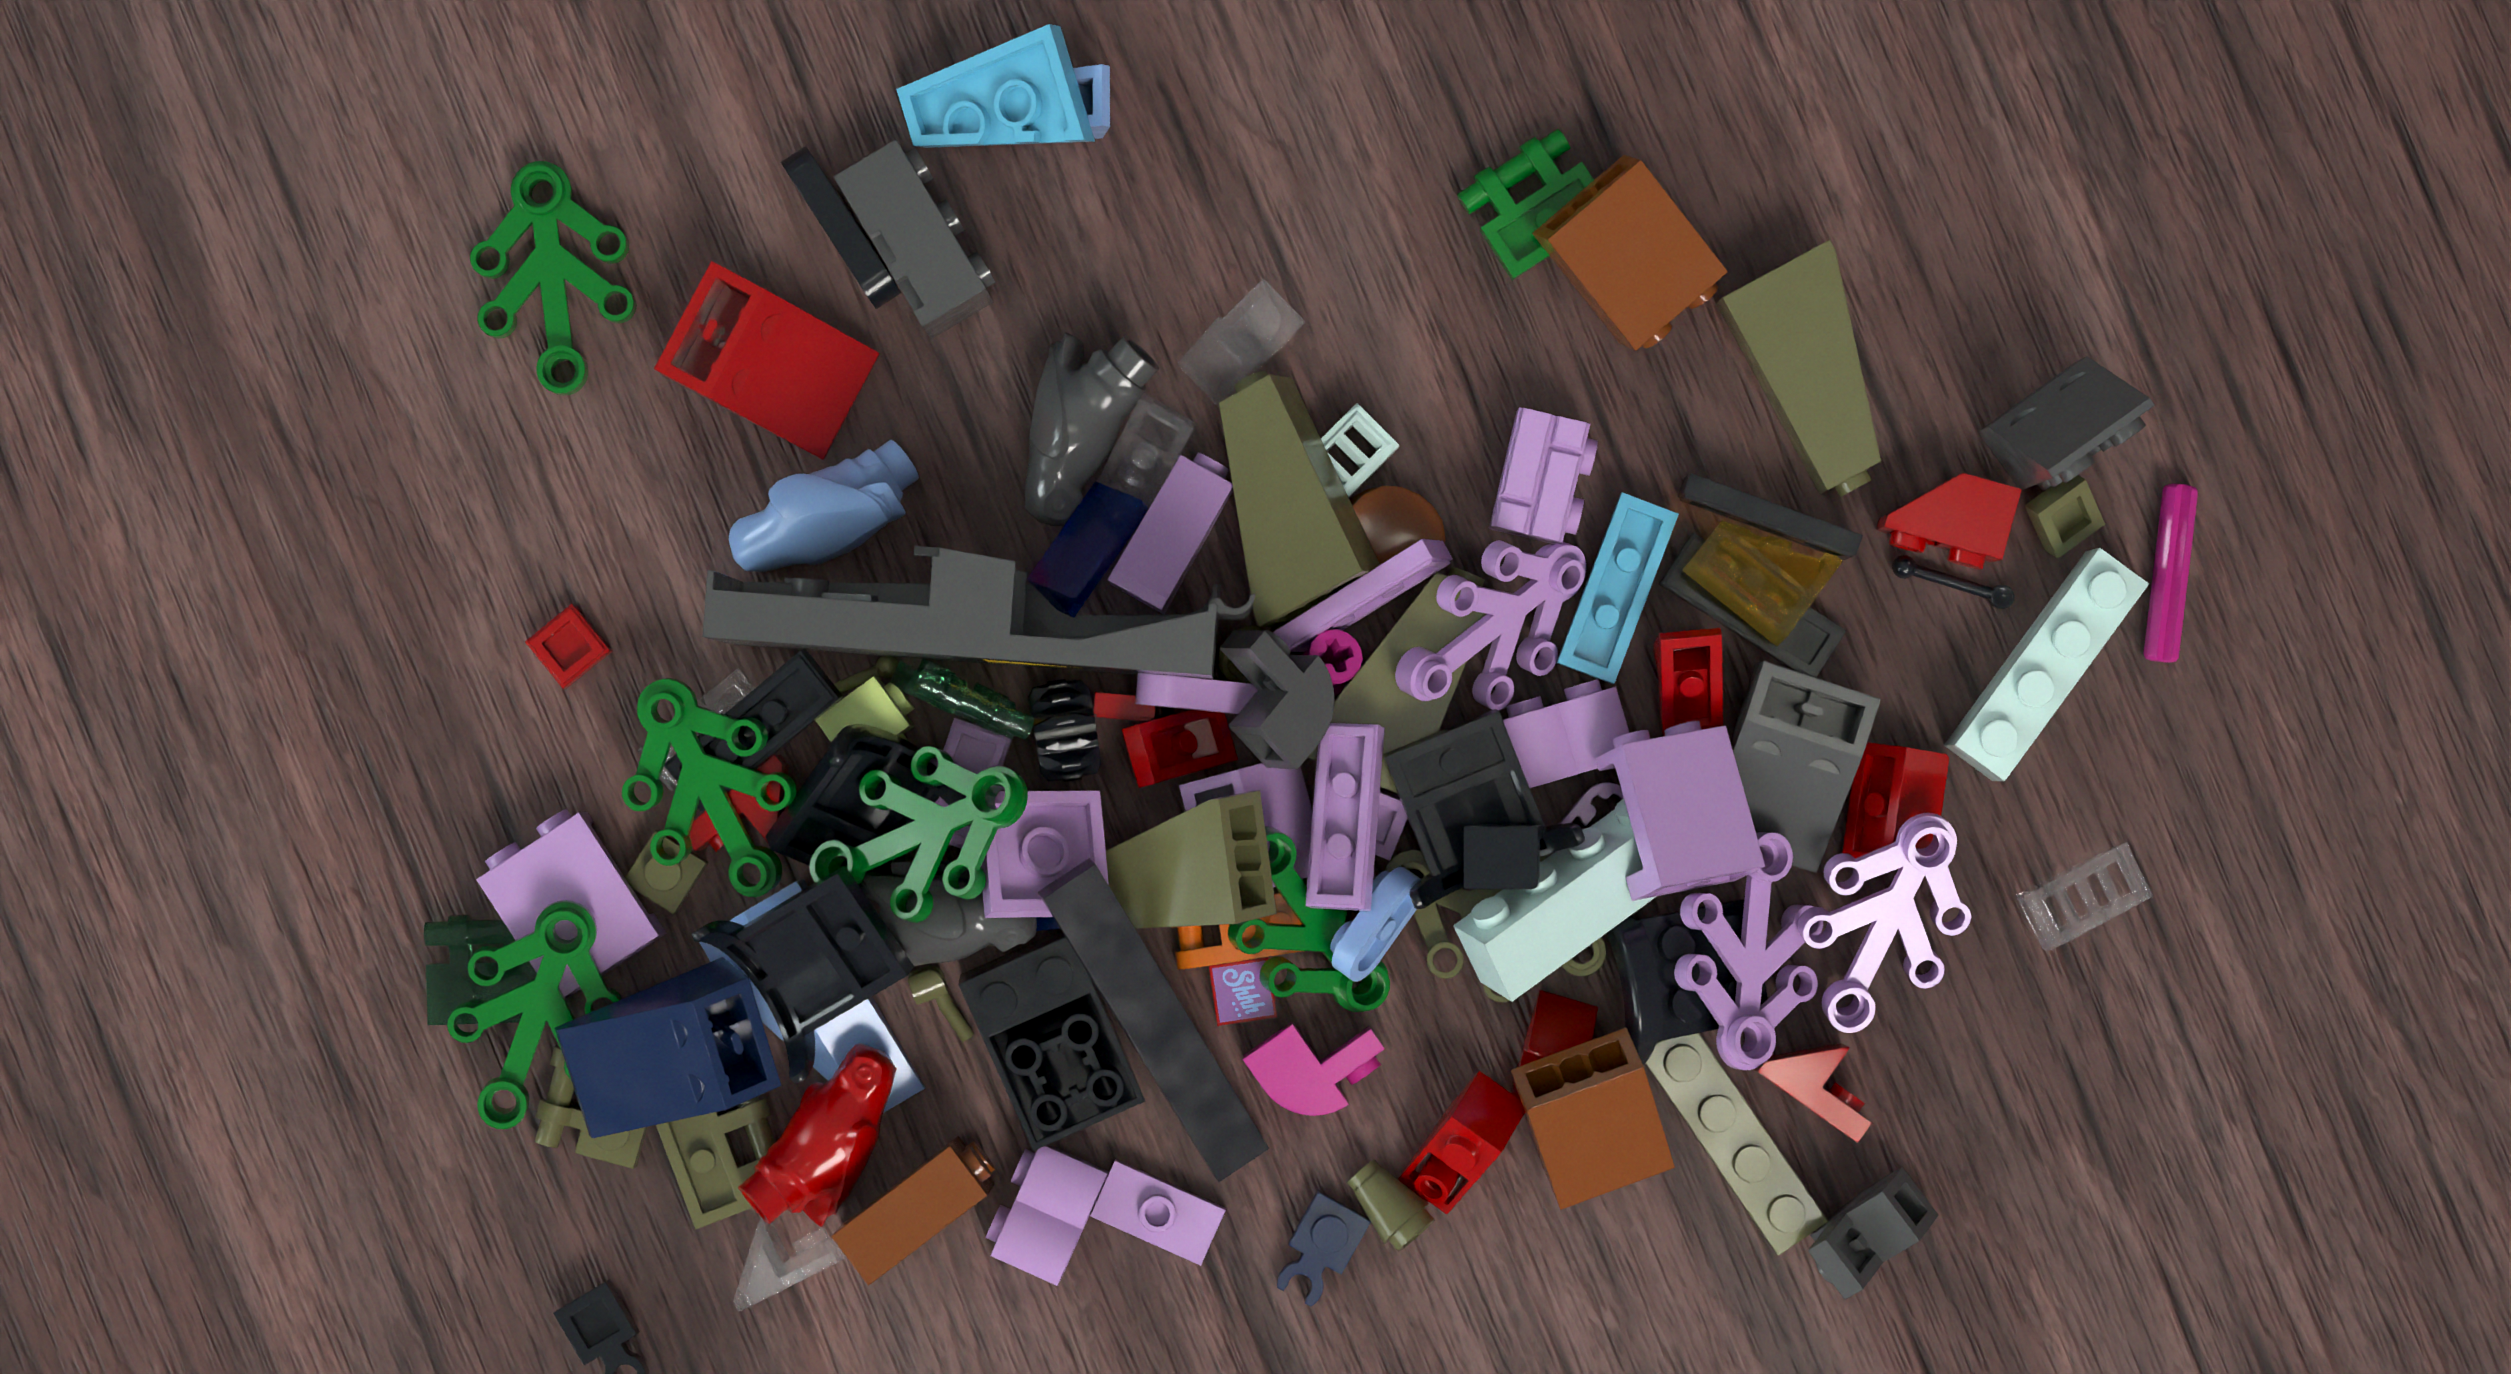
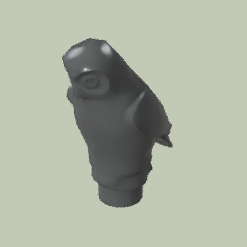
M1064 333L1062 341L1050 344L1048 358L1035 397L1029 435V464L1025 483V509L1039 523L1050 526H1066L1069 524L1072 512L1083 499V487L1094 476L1112 451L1124 419L1135 408L1136 404L1142 401L1146 392L1145 384L1159 370L1158 365L1151 356L1127 336H1123L1110 351L1100 349L1093 352L1089 362L1083 364L1084 344L1079 338L1069 333Z
M868 870L863 881L859 884L866 897L879 905V916L914 967L930 963H946L960 960L989 945L996 946L1000 951L1004 952L1018 944L1027 943L1036 934V917L985 918L983 891L973 899H963L951 895L944 888L943 875L934 876L928 889L933 897L932 911L925 920L918 923L896 917L890 907L891 895L897 886L903 884L906 875ZM959 878L958 884L960 889H963L969 880ZM916 893L911 894L907 899L906 909L908 912H911L917 904Z

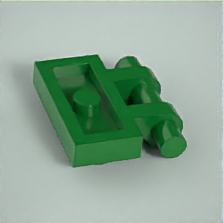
M1556 129L1541 140H1538L1536 137L1531 138L1519 146L1521 153L1495 170L1488 166L1473 176L1475 183L1456 194L1461 205L1469 215L1488 202L1498 214V217L1482 226L1479 231L1512 281L1550 257L1532 233L1594 181L1583 162L1577 164L1564 174L1560 173L1553 160L1570 150L1571 147L1559 129ZM1534 173L1544 187L1516 204L1507 190Z

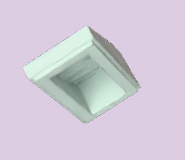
M1358 403L1321 438L1326 451L1336 444L1360 468L1351 476L1328 453L1348 498L1399 448V444ZM1352 426L1377 450L1370 459L1345 435Z

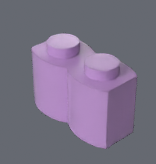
M1599 679L1564 689L1567 701L1544 707L1541 696L1506 706L1509 718L1503 719L1529 788L1597 769L1595 759L1615 748L1613 744L1614 738L1629 733L1616 687L1602 690Z
M1049 1144L1039 1148L1036 1153L1025 1149L1011 1179V1183L1021 1187L1011 1209L1000 1205L986 1235V1239L996 1243L990 1256L1058 1286L1109 1171Z

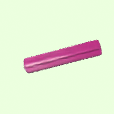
M2172 483L2165 485L2162 490L2144 645V657L2150 661L2172 663L2176 662L2179 658L2198 498L2197 488L2191 485Z

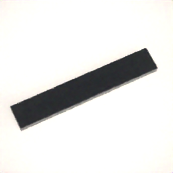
M1088 858L1038 891L1049 912L1217 1181H1222L1268 1150L1269 1147L1096 864Z

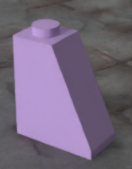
M1199 452L1193 461L1180 455L1110 574L1108 582L1111 586L1165 614L1233 492L1232 483L1225 480L1229 469Z

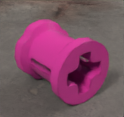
M1338 629L1326 630L1318 634L1310 644L1309 650L1303 653V655H1318L1322 659L1331 676L1334 697L1341 693L1345 682L1351 680L1359 671L1363 660L1362 650L1356 639L1349 633Z

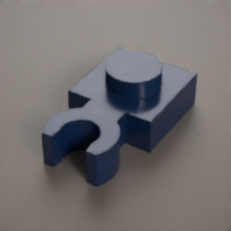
M1317 1190L1288 1242L1289 1246L1302 1252L1299 1260L1292 1261L1282 1268L1278 1275L1277 1288L1284 1291L1293 1276L1305 1275L1310 1279L1312 1286L1304 1302L1310 1307L1313 1306L1320 1299L1323 1292V1278L1321 1274L1325 1267L1342 1275L1371 1223L1369 1218Z

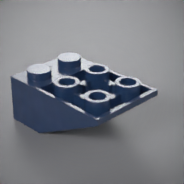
M723 957L555 1027L591 1138L727 1110L782 1086L749 977Z

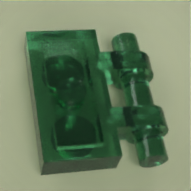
M925 658L922 659L918 668L901 660L899 661L890 683L903 692L926 701L933 707L946 713L955 714L999 736L1003 735L1010 739L1016 736L1026 739L1030 734L1034 718L1016 710V704L1009 700V696L979 682H976L973 690L967 688L966 680L955 676V672Z
M450 915L448 921L425 922V945L448 946L450 950V963L426 965L427 1025H447L450 1014L459 1004L471 1002L478 1005L536 978L537 973L529 961L506 970L502 979L492 986H480L470 978L468 962L472 957V945L503 944L504 946L515 941L503 920L471 921L469 915ZM476 962L478 971L483 975L492 976L498 972L497 962ZM523 1012L500 1023H519ZM463 1013L456 1017L457 1025L478 1024L477 1019L469 1013Z

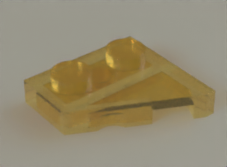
M1721 521L1682 571L1778 647L1788 637L1843 561L1836 555L1825 553L1820 559L1794 552L1791 551L1792 542L1771 535L1766 537L1758 536L1748 528Z

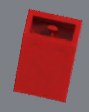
M711 261L654 370L824 460L880 353L768 290Z

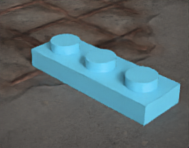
M1620 493L1560 650L1557 664L1612 685L1615 683L1678 518V513L1626 493Z

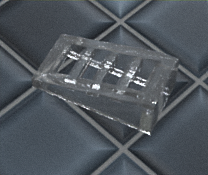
M2123 842L2017 894L2016 897L2042 949L2050 951L2150 899L2153 895L2127 842ZM2114 862H2117L2131 890L2130 893L2122 897L2106 868ZM2094 873L2110 902L2102 907L2099 906L2086 877ZM2075 884L2089 912L2081 917L2078 916L2065 889ZM2052 895L2055 896L2068 922L2059 928L2045 899Z

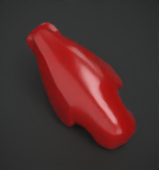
M858 1043L847 1053L845 1059L829 1081L826 1083L816 1082L807 1087L802 1096L800 1106L793 1114L780 1138L768 1149L767 1154L760 1159L758 1164L754 1166L755 1173L738 1186L746 1201L766 1223L771 1224L786 1210L792 1214L800 1213L803 1210L819 1227H823L828 1216L836 1215L840 1205L850 1195L879 1138L882 1114L890 1096L897 1069L886 1052Z

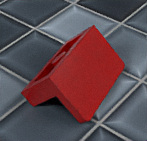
M1867 742L1863 757L1852 782L1842 853L1852 855L1856 859L1894 843L1900 827L1911 817L1922 813H1934L1941 816L1949 756L1943 753ZM1929 833L1922 836L1917 841L1915 847L1923 849L1929 846L1933 840V834Z

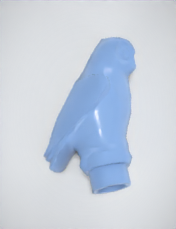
M889 440L875 451L867 449L858 457L844 459L835 466H830L810 474H794L777 481L769 489L770 502L764 510L738 519L731 527L729 543L732 557L745 571L766 572L795 564H822L846 554L862 545L889 522L905 515L906 512L900 502L903 497L902 491L919 479L917 470L902 448L895 441Z

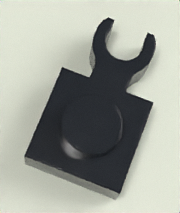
M610 1280L605 1281L553 1313L583 1365L600 1357L605 1365V1374H617V1370L621 1365L634 1367L637 1374H649L645 1360L637 1353L630 1351L625 1341L637 1335L640 1331Z

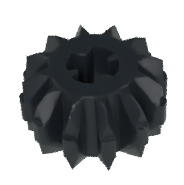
M1060 679L1033 687L1028 700L1040 773L1048 782L1060 780L1064 782L1082 780V777L1097 774L1101 765L1100 749L1088 686L1081 680L1066 681V679Z

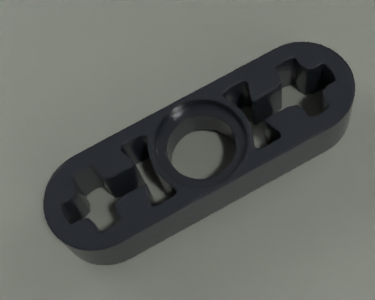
M807 146L781 161L782 166L875 309L901 294L898 286Z

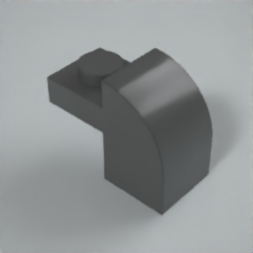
M1234 630L1220 646V649L1253 684L1257 692L1229 724V727L1266 768L1298 770L1323 739L1332 720L1334 688L1328 669L1318 655H1290L1291 651L1288 645L1280 637L1268 630Z
M1901 1167L1863 1190L1827 1218L1828 1222L1810 1235L1815 1242L1808 1252L1814 1258L1817 1269L1822 1277L1833 1284L1846 1300L1865 1288L1883 1262L1919 1242L1939 1215L1904 1168Z

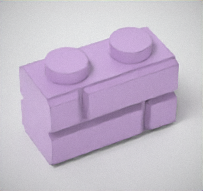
M1518 408L1489 529L1550 544L1563 543L1565 533L1576 535L1584 505V499L1574 497L1578 475L1590 476L1598 445V440L1587 438L1590 429L1589 423L1532 409Z

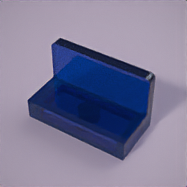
M1095 481L1027 579L1059 612L1074 618L1147 513L1148 507L1139 498Z

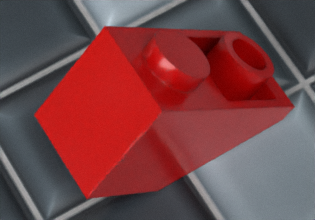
M1961 473L1879 518L1876 530L1891 534L1889 545L1924 553L1926 544L1948 550L1947 561L1982 570L1985 561L1993 563L2003 559L2022 489Z
M1478 1071L1448 1107L1398 1179L1416 1192L1422 1199L1430 1202L1447 1215L1504 1150L1525 1114L1521 1100L1484 1073Z

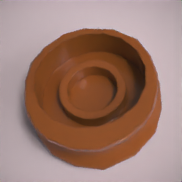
M1382 485L1369 488L1353 496L1350 500L1380 565L1421 539L1440 540L1445 544L1446 537L1443 520L1434 506L1415 492L1403 487Z

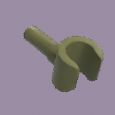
M928 965L909 973L908 983L916 1004L919 1005L936 999L939 1010L960 1040L964 1042L971 1038L974 1032L953 1003L954 1000L949 994L942 970L937 966Z

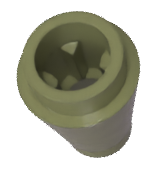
M1375 1159L1366 1164L1347 1182L1354 1190L1356 1198L1383 1244L1390 1242L1398 1252L1414 1241L1435 1221L1426 1210L1430 1204L1384 1167L1382 1168Z

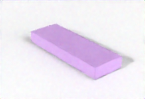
M1421 539L1273 633L1288 645L1291 652H1306L1318 634L1326 630L1338 629L1343 631L1446 567L1453 558L1443 541Z
M1330 723L1325 736L1318 744L1305 905L1307 907L1371 911L1385 729L1380 725Z

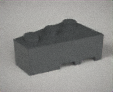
M895 139L833 176L884 260L895 282L912 307L921 326L931 339L993 303L986 288L996 282L979 253L975 252L967 257L956 240L955 236L965 230L948 201L944 200L935 205L924 185L934 178L916 148L904 153Z

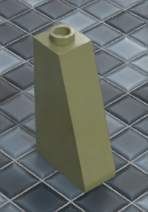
M1828 240L1722 297L1716 305L1819 494L1834 487L1839 497H1842L1871 481L1872 479L1867 469L1881 462L1837 254L1833 244Z
M1260 371L1237 382L1234 385L1237 393L1219 402L1250 593L1255 594L1253 603L1254 616L1259 627H1282L1375 569L1380 563L1293 379L1285 376L1268 375L1267 371Z
M1451 567L1448 576L1458 575L1475 583L1476 586L1482 587L1485 581L1474 574L1455 567ZM1438 572L1434 574L1334 701L1331 723L1373 724L1385 728L1383 754L1439 731L1466 664L1465 662L1452 672L1451 685L1442 697L1421 701L1401 691L1397 686L1395 673L1401 657L1414 647H1423L1437 653L1485 616V613L1472 611L1466 616L1459 617L1440 608L1436 598L1437 590L1441 582L1448 576ZM1461 590L1457 593L1455 601L1459 598ZM1318 745L1308 756V758L1317 761ZM1382 755L1380 787L1398 794Z
M1260 790L1210 799L1106 851L1109 887L1135 929L1237 924L1277 914Z

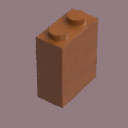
M1627 155L1619 158L1532 233L1620 344L1635 351L1641 346L1646 349L1660 342L1672 329L1670 321L1687 307L1694 309L1708 301L1718 290L1716 282L1728 273L1640 159Z
M1627 1028L1511 1070L1544 1171L1560 1210L1675 1168L1644 1066Z
M957 1136L845 1221L831 1237L869 1286L988 1196L995 1185L990 1178L995 1167L975 1141L966 1146L961 1138Z

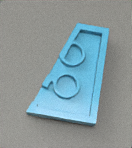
M1045 25L896 89L912 144L916 147L1095 142L1061 26Z

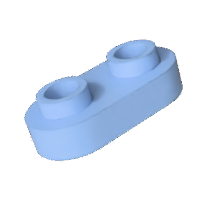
M1397 867L1391 872H1381L1373 880L1371 911H1360L1353 921L1344 923L1332 939L1330 950L1333 952L1332 966L1352 981L1358 982L1375 969L1417 910L1413 906L1409 892L1421 880L1418 876L1404 867Z

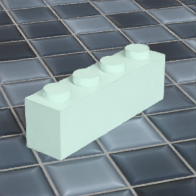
M2096 548L2086 551L1944 746L1991 781H2005L2149 583L2103 549Z
M1624 798L1605 817L1591 827L1582 829L1585 836V841L1582 844L1556 851L1540 862V883L1537 888L1503 889L1495 896L1477 903L1470 914L1453 925L1482 984L1513 1002L1655 898L1651 897L1632 901L1626 877L1642 870L1643 866Z

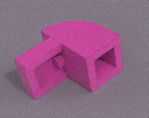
M1291 1021L1244 1054L1242 1060L1264 1091L1277 1104L1294 1113L1316 1116L1333 1113L1349 1105L1347 1098L1336 1083L1346 1077L1349 1083L1353 1085L1369 1075L1381 1065L1376 1055L1385 1048L1371 1027L1368 1026L1319 1060L1293 1021Z

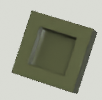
M2079 475L2066 483L2061 482L2055 487H2049L2024 505L2044 550L2057 559L2105 525L2086 479Z
M655 830L625 878L631 888L672 914H677L709 862L691 851L689 856L678 864L665 866L658 863L653 858L650 850L651 840L659 832V830ZM665 836L663 840L664 851L668 855L676 857L680 851L679 843L668 836Z

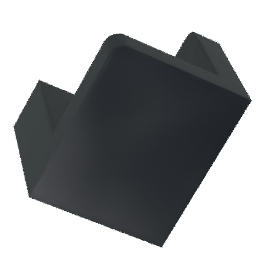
M1472 824L1464 826V889L1537 888L1540 883L1539 839L1545 837V825Z

